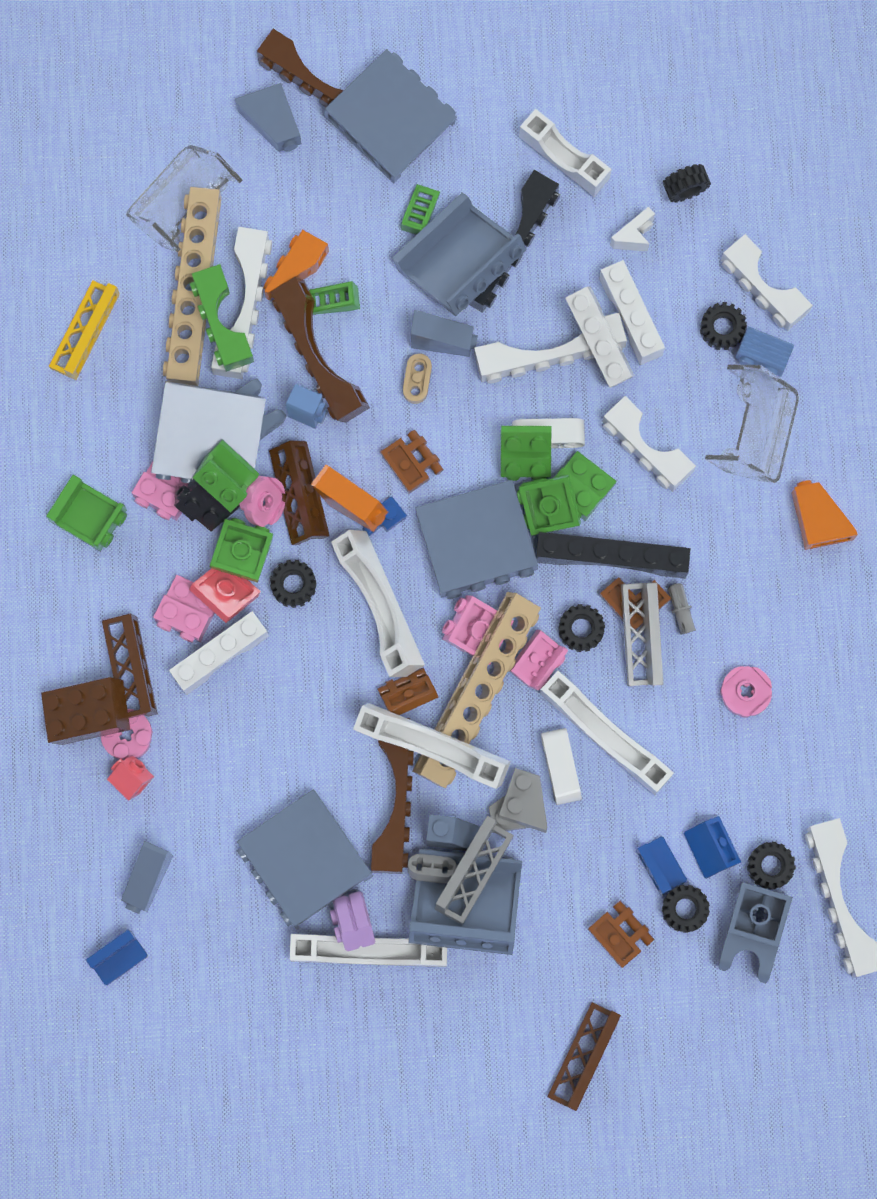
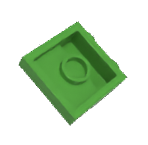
M501 426V477H506L508 480L517 481L521 477H531L533 480L551 477L552 426Z
M578 451L554 477L570 476L579 516L584 521L589 518L617 482Z
M569 475L552 479L544 478L521 484L520 490L517 491L520 505H524L526 513L524 514V520L527 529H530L531 535L539 534V532L546 533L580 526L581 520Z
M237 518L225 519L210 568L258 583L273 540V533H270V530L265 527L255 526L254 528L247 526L244 521Z

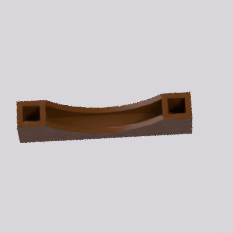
M274 28L257 50L258 61L263 68L268 71L272 69L279 73V77L282 80L298 85L304 94L317 97L319 102L325 107L344 91L322 82L313 75L303 64L293 40Z
M294 277L271 291L274 298L272 303L275 309L282 313L285 319L283 324L288 333L293 334L296 340L294 343L295 348L301 356H304L307 362L305 367L308 373L315 377L318 383L316 386L318 393L322 394V397L328 402L329 407L327 409L330 416L334 420L346 423L370 409L360 387L338 376L320 354L313 330L315 300L305 281Z
M378 740L380 748L387 756L393 769L396 797L389 823L381 836L372 845L371 872L403 874V868H408L409 853H404V842H409L410 827H405L406 817H411V801L406 800L407 791H412L413 776H408V766H413L414 751Z

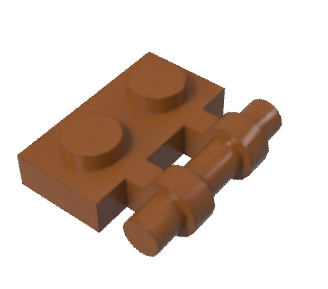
M416 430L411 431L407 435L412 441L410 444L406 445L402 438L380 451L384 460L409 494L430 480L425 472L426 470L431 468L435 475L440 474L444 470L439 463L440 459L438 456L432 454L426 445L427 441L423 436L420 437ZM417 450L424 458V461L420 464L412 454Z
M424 668L413 672L407 677H401L395 681L393 679L385 682L386 685L377 688L387 710L397 715L404 714L439 698Z
M620 900L613 906L619 914L617 918L613 919L606 912L588 928V931L622 969L641 952L635 944L639 939L646 946L655 939L649 934L648 927L645 924L642 926L633 915L634 911L630 907L627 908ZM624 921L635 932L631 937L619 926Z

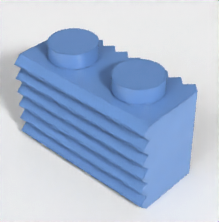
M748 326L736 359L740 360L739 363L745 367L753 368L755 366L763 369L762 372L767 376L782 377L795 345Z
M299 384L294 385L286 402L288 417L315 429L318 423L322 424L328 412L325 409L326 403H323L322 394H317V391L313 392L312 389L308 390L303 385L300 387Z

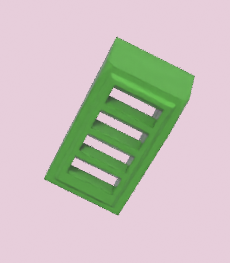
M417 184L403 217L401 230L417 235L428 225L440 191ZM420 192L433 196L432 200L419 197ZM418 201L424 204H428L429 207L426 208L423 206L416 205V202ZM414 209H415V210H418V211H421V212L426 213V215H425V216L419 215V214L413 213V211H414ZM411 217L423 221L422 224L410 221Z
M353 281L309 290L315 300L313 315L360 309L359 290ZM346 293H348V295H349V300H348V301H347V298H346ZM336 294L340 296V302L338 303L336 301ZM326 295H329L330 304L328 305L326 304ZM315 296L320 297V306L316 307Z

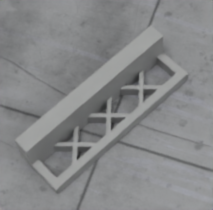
M657 583L621 584L627 686L663 685ZM641 588L642 599L635 606L629 601L628 589ZM636 612L643 618V625L638 631L630 626V619ZM637 638L644 642L645 650L639 657L632 651V644ZM639 663L646 668L647 679L634 680L633 670Z
M489 816L485 818L436 902V911L461 925L464 924L514 837L511 833L496 826L495 819ZM492 832L505 838L501 847L490 848L488 839ZM485 844H486L487 850L482 851V849L484 848V846H485ZM498 852L495 858L493 859L492 853ZM489 854L490 867L478 871L475 861L478 857ZM473 867V868H474V872H473V873H469L470 870H471V868ZM485 874L481 881L479 875ZM476 876L478 888L475 891L465 893L463 887L464 880ZM459 889H461L462 894L456 895ZM472 896L471 900L468 903L466 897ZM463 898L466 908L461 916L448 909L452 901Z

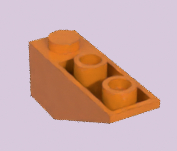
M303 229L299 236L295 235L289 244L290 250L286 256L283 255L277 263V272L273 277L269 276L264 284L266 299L271 300L273 298L271 291L290 279L297 277L304 280L316 273L329 253L328 243Z

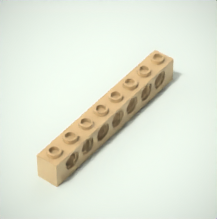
M190 187L189 195L185 194L184 209H187V216L182 218L181 233H184V240L179 242L178 257H181V264L176 266L175 280L178 281L177 290L173 289L172 304H175L174 314L170 313L169 328H172L171 338L167 337L166 352H169L168 362L164 361L163 376H166L168 382L193 386L199 385L207 319L202 320L198 306L202 305L200 297H194L193 292L185 288L187 284L194 282L192 273L210 268L214 264L222 200L220 190ZM200 211L207 213L203 219L194 218L195 214ZM196 235L204 237L200 243H193L191 240ZM197 258L201 260L197 267L188 265L192 259ZM187 306H193L195 311L191 315H185L182 313L183 309ZM184 330L192 331V335L188 339L180 338V333ZM181 354L189 355V359L185 363H178L176 360Z
M506 593L434 730L451 737L453 731L457 729L459 733L458 740L470 744L471 740L478 735L479 725L483 717H486L490 712L491 702L495 694L501 691L506 673L513 668L516 654L526 644V635L530 628L537 623L541 607L517 593ZM514 617H516L518 620V625L513 630L511 627V621ZM504 639L506 648L501 652L499 644ZM490 662H493L494 670L491 674H488L487 666ZM481 684L482 693L477 697L475 689ZM469 707L471 711L470 716L464 719L463 712ZM422 754L412 771L443 788L450 785L456 776L454 768L445 764L441 765L439 761Z

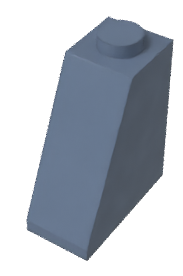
M281 83L235 98L238 112L278 152L283 150L286 152L292 151L302 144L299 130Z
M414 310L410 333L411 348L470 357L471 349L474 350L477 345L478 335L473 334L474 326Z
M429 814L427 846L467 851L481 826L456 817Z
M144 841L121 901L127 903L126 909L140 914L141 910L148 912L173 858L170 852Z

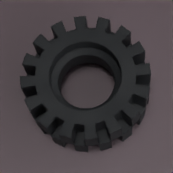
M693 164L691 167L686 166L685 169L677 170L678 172L671 173L670 176L663 180V186L670 202L674 203L685 201L687 198L691 199L692 196H698L700 192L706 191L711 185L705 167L702 164Z
M722 302V305L716 303L713 307L710 306L707 312L704 313L700 332L703 334L702 339L704 342L708 341V346L711 348L714 345L716 350H720V348L729 350V347L734 348L737 343L741 342L746 331L747 322H745V314H741L742 310L734 308L735 304L731 303L728 306L727 302ZM719 318H726L731 321L733 330L726 335L719 334L714 328V322Z
M286 560L287 563H280L279 567L273 570V575L270 578L272 593L279 603H283V606L296 608V606L300 605L302 607L305 605V602L309 603L312 600V595H315V575L306 563H300L299 560H295V562ZM289 575H298L303 580V587L296 593H290L284 588V580Z
M578 604L576 607L573 605L568 611L563 613L560 619L559 636L562 638L563 644L568 645L571 650L575 649L577 652L583 650L585 652L590 651L591 648L597 647L605 632L603 616L598 613L596 608H590L591 605L582 606V604ZM578 619H585L591 624V633L586 637H578L572 631V624Z
M773 841L770 843L766 842L752 851L747 861V871H749L750 878L755 881L754 883L757 886L760 885L762 888L770 890L780 888L786 885L794 875V870H796V865H794L795 857H792L791 850L786 849L784 844H777V842ZM775 856L779 859L781 870L777 875L770 876L763 871L762 861L765 857Z
M680 885L672 889L664 898L662 906L663 918L667 921V925L674 928L675 931L683 933L693 932L702 927L710 913V904L706 899L705 893L703 894L699 888H695L692 885ZM689 899L695 904L696 912L692 918L683 919L677 914L676 905L678 901Z

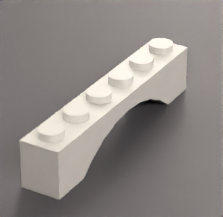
M238 227L234 252L244 273L246 288L241 313L231 331L245 333L249 347L252 349L255 334L251 333L253 325L258 324L259 310H256L257 301L261 302L263 298L264 287H260L262 278L267 276L268 264L265 263L266 254H271L272 240H269L268 231ZM214 354L211 369L213 375L243 379L244 372L249 371L250 364L226 372L224 365L218 366Z
M620 313L604 316L620 349L623 350L622 348H625L627 339ZM583 333L564 345L540 351L521 350L500 342L474 348V356L481 383L487 381L489 384L502 380V377L510 375L512 378H517L525 375L527 371L536 370V372L548 370L551 365L560 364V366H566L574 363L576 359L584 358V360H591L595 358Z
M348 530L331 541L340 564L357 583L372 610L379 633L380 656L389 677H407L425 666L367 531Z
M559 671L542 687L540 695L654 796L672 777L674 772L613 724Z
M370 703L362 705L353 730L374 739L388 742L437 760L471 779L495 789L502 786L511 763L509 760Z
M838 818L807 828L808 833L805 834L808 848H813L815 858L812 859L816 873L821 874L823 880L820 888L823 897L828 898L831 906L828 909V914L832 924L836 923L839 932L835 935L839 948H843L846 958L843 959L847 974L851 973L852 978L876 972L877 942L856 924L847 909L842 895L840 867L843 853L847 846V839L841 820Z
M291 934L290 961L447 967V948L408 943L409 939L375 938L376 942L373 945L360 946L359 949L347 951L344 948L343 942H337L336 936Z

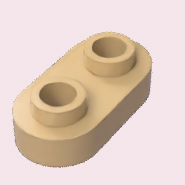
M424 354L412 355L408 359L403 395L412 404L423 402L428 395L432 364L431 360ZM417 365H422L424 369L423 371L418 372L415 370V367ZM419 389L420 393L418 395H412L411 390Z

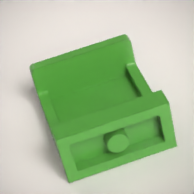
M221 440L205 456L193 479L229 512H232L246 498V489L258 478L259 473L225 441Z
M73 474L46 517L52 524L101 552L103 547L107 548L114 538L112 533L117 526L120 527L126 520L127 509L124 504L115 502L83 483L82 479Z

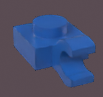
M392 496L381 503L388 511L382 524L374 532L363 526L362 530L367 531L368 536H371L381 527L388 532L407 518L406 513Z

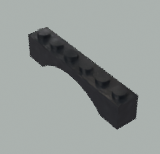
M533 170L521 189L522 218L515 234L521 236L526 247L531 245L535 237L533 232L536 227H542L548 216L546 211L550 206L554 207L561 195L558 193L559 183L536 170ZM522 256L515 260L501 276L497 277L469 305L482 313L486 307L491 308L497 298L495 292L499 286L502 288L505 286L510 277L508 274L512 266L516 267L519 264Z
M539 532L536 559L538 563L610 566L643 571L659 576L686 579L689 573L691 548Z

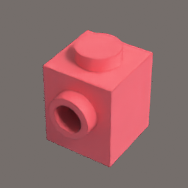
M131 756L125 760L119 759L111 767L113 772L107 780L129 801L141 794L154 776L145 768L142 761Z

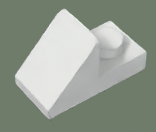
M647 207L611 237L610 246L613 249L648 251L649 242L642 234H645L654 225L652 222L655 213Z

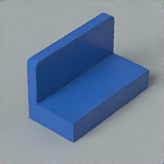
M720 816L704 821L684 832V836L704 878L707 879L741 863Z
M661 836L636 849V853L660 896L687 881L664 837Z
M128 929L87 958L86 962L91 969L95 970L104 985L108 986L146 959L148 954L132 931Z

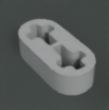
M416 854L408 861V874L412 879L418 881L448 883L457 868V864L453 859L443 856ZM417 864H422L421 871L416 870ZM443 867H448L447 874L442 873Z

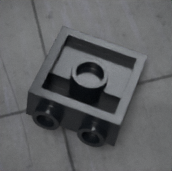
M192 479V482L187 486H181L174 495V506L192 522L195 519L198 520L210 532L240 508L239 504L232 512H229L195 479Z

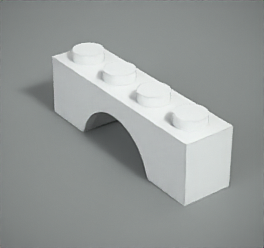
M537 109L520 126V139L593 197L610 180L612 170L595 155L585 154L573 147L559 133L555 124Z
M744 234L723 252L721 258L722 266L729 274L733 273L739 279L740 286L746 292L750 291L756 297L755 301L763 310L767 309L773 315L772 319L780 328L784 327L789 331L810 312L813 305L796 287L788 290H778L768 286L762 280L758 272V261L762 251Z
M624 260L601 269L599 280L608 299L613 302L620 313L628 333L630 345L640 366L663 356L665 346Z
M587 286L567 296L565 299L609 388L634 377L635 375L624 353L608 327L602 308L592 288Z
M624 396L604 415L603 423L605 425H603V428L612 437L616 435L622 441L621 446L629 454L634 453L640 459L638 462L647 472L651 470L657 476L656 481L664 489L669 488L673 492L694 472L696 465L679 448L668 452H661L650 448L643 441L639 431V423L643 413Z
M252 611L169 671L184 693L188 695L205 683L226 662L241 653L250 651L268 638V632Z

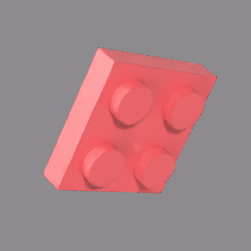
M212 568L192 583L189 589L225 623L258 598L261 592L247 579Z

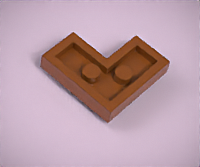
M618 577L600 593V597L623 621L621 584L625 583ZM657 583L658 606L660 610L671 600V597ZM628 589L629 601L636 606L642 599L641 592L635 596ZM637 612L630 619V626L635 630L643 624V618Z

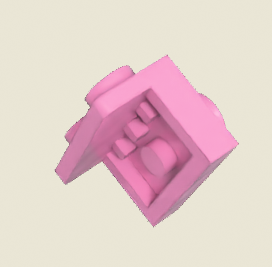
M537 629L516 657L515 664L509 672L529 688L539 691L551 679L550 675L555 668L562 665L568 649L558 645L544 632Z

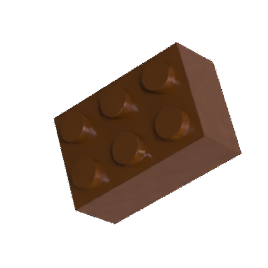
M108 677L41 693L48 743L65 745L130 730L124 681L121 679Z

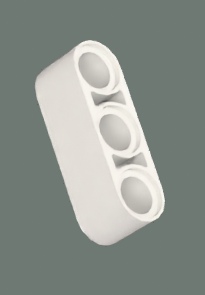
M519 419L512 422V426H552L551 448H579L585 446L583 419Z
M563 728L541 733L556 805L582 800L567 729Z

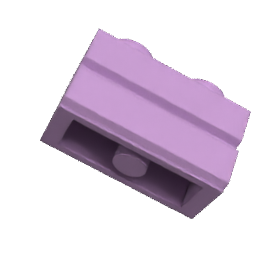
M361 891L349 894L348 897L344 895L333 901L334 910H330L333 925H339V927L334 928L337 942H343L344 948L347 951L359 949L360 946L373 945L376 941L363 893Z

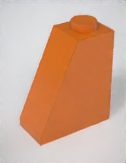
M326 464L311 483L330 507L372 532L382 524L388 513L380 501Z
M811 480L797 483V487H794L791 494L805 550L853 541L858 534L855 527L820 482L812 483Z

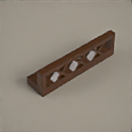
M288 441L269 450L275 478L282 483L285 489V494L282 493V501L285 502L284 515L291 544L299 545L310 539H325L329 537L330 534L321 497L311 485L316 477L307 441ZM285 451L286 461L285 464L282 465L280 462L279 453ZM288 475L291 476L292 480L290 489L287 488L285 482ZM293 499L297 501L298 505L296 513L292 511L291 507ZM299 522L303 525L304 535L300 537L297 532Z
M130 613L103 620L102 625L113 678L121 679L126 670L134 676V682L128 689L124 686L125 691H127L126 702L132 694L138 698L140 709L128 712L129 719L141 715L147 717L158 715L138 617ZM122 622L124 632L118 640L112 636L110 625ZM121 645L128 649L129 657L124 664L116 659V653Z
M591 1002L551 1087L548 1098L577 1111L621 1017L620 1014ZM595 1009L608 1017L604 1026L593 1030L590 1017ZM588 1024L590 1031L583 1033ZM601 1030L599 1037L597 1039L595 1032ZM592 1034L595 1042L593 1049L582 1053L579 1045L581 1037ZM577 1047L579 1055L573 1056ZM590 1054L587 1062H585L583 1056ZM580 1057L584 1069L581 1074L571 1077L567 1066L571 1060ZM566 1071L568 1078L561 1081ZM579 1078L576 1086L574 1087L572 1080ZM569 1081L573 1091L569 1101L554 1095L559 1084Z

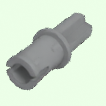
M681 583L671 585L668 590L674 607L672 613L676 615L680 635L696 631L690 612L692 606L688 605L683 585Z

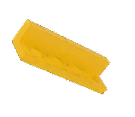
M92 280L49 365L50 369L77 380L120 295L117 286L110 283L105 286ZM95 289H98L103 294L99 302L94 305L91 297ZM93 310L87 325L82 326L80 320L82 315ZM82 332L76 347L72 348L69 341L71 336ZM71 354L65 368L57 365L62 356Z

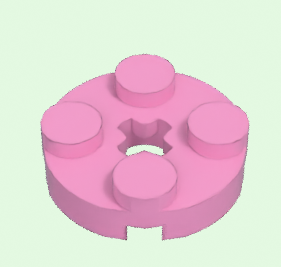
M259 475L247 488V496L240 503V508L244 511L247 520L251 524L265 527L267 524L273 525L281 517L285 507V502L282 501V493L285 494V489L278 479Z
M740 666L731 670L724 678L720 694L724 705L730 712L743 718H748L760 714L767 708L772 697V684L769 677L761 669ZM744 686L747 688L751 686L753 688L751 691L753 696L750 698L748 696L743 697L740 687Z
M144 715L129 719L130 730L132 729L134 732L131 734L132 740L130 741L120 739L122 732L101 736L102 744L111 756L118 759L122 758L123 760L131 756L138 759L148 751L153 731Z

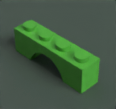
M218 264L192 273L194 282H191L190 286L194 297H200L202 305H199L198 309L202 320H208L210 327L206 329L210 343L215 342L218 351H215L214 354L218 366L224 365L227 372L253 363V355L245 333L233 332L227 329L218 319L219 306L230 294L221 265Z

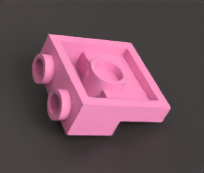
M152 462L147 472H143L132 491V495L135 498L134 502L146 509L148 506L156 509V514L169 521L172 518L177 521L182 512L174 506V495L181 486H187L189 483L181 482L180 477L171 476V480L155 478L156 474L151 473Z
M176 575L153 618L158 622L157 627L167 632L173 629L180 633L179 637L193 643L194 640L201 642L215 613L189 590L194 582Z
M466 595L465 598L461 597L454 607V611L457 613L453 620H448L443 626L442 633L445 635L442 640L473 656L497 610L474 596Z

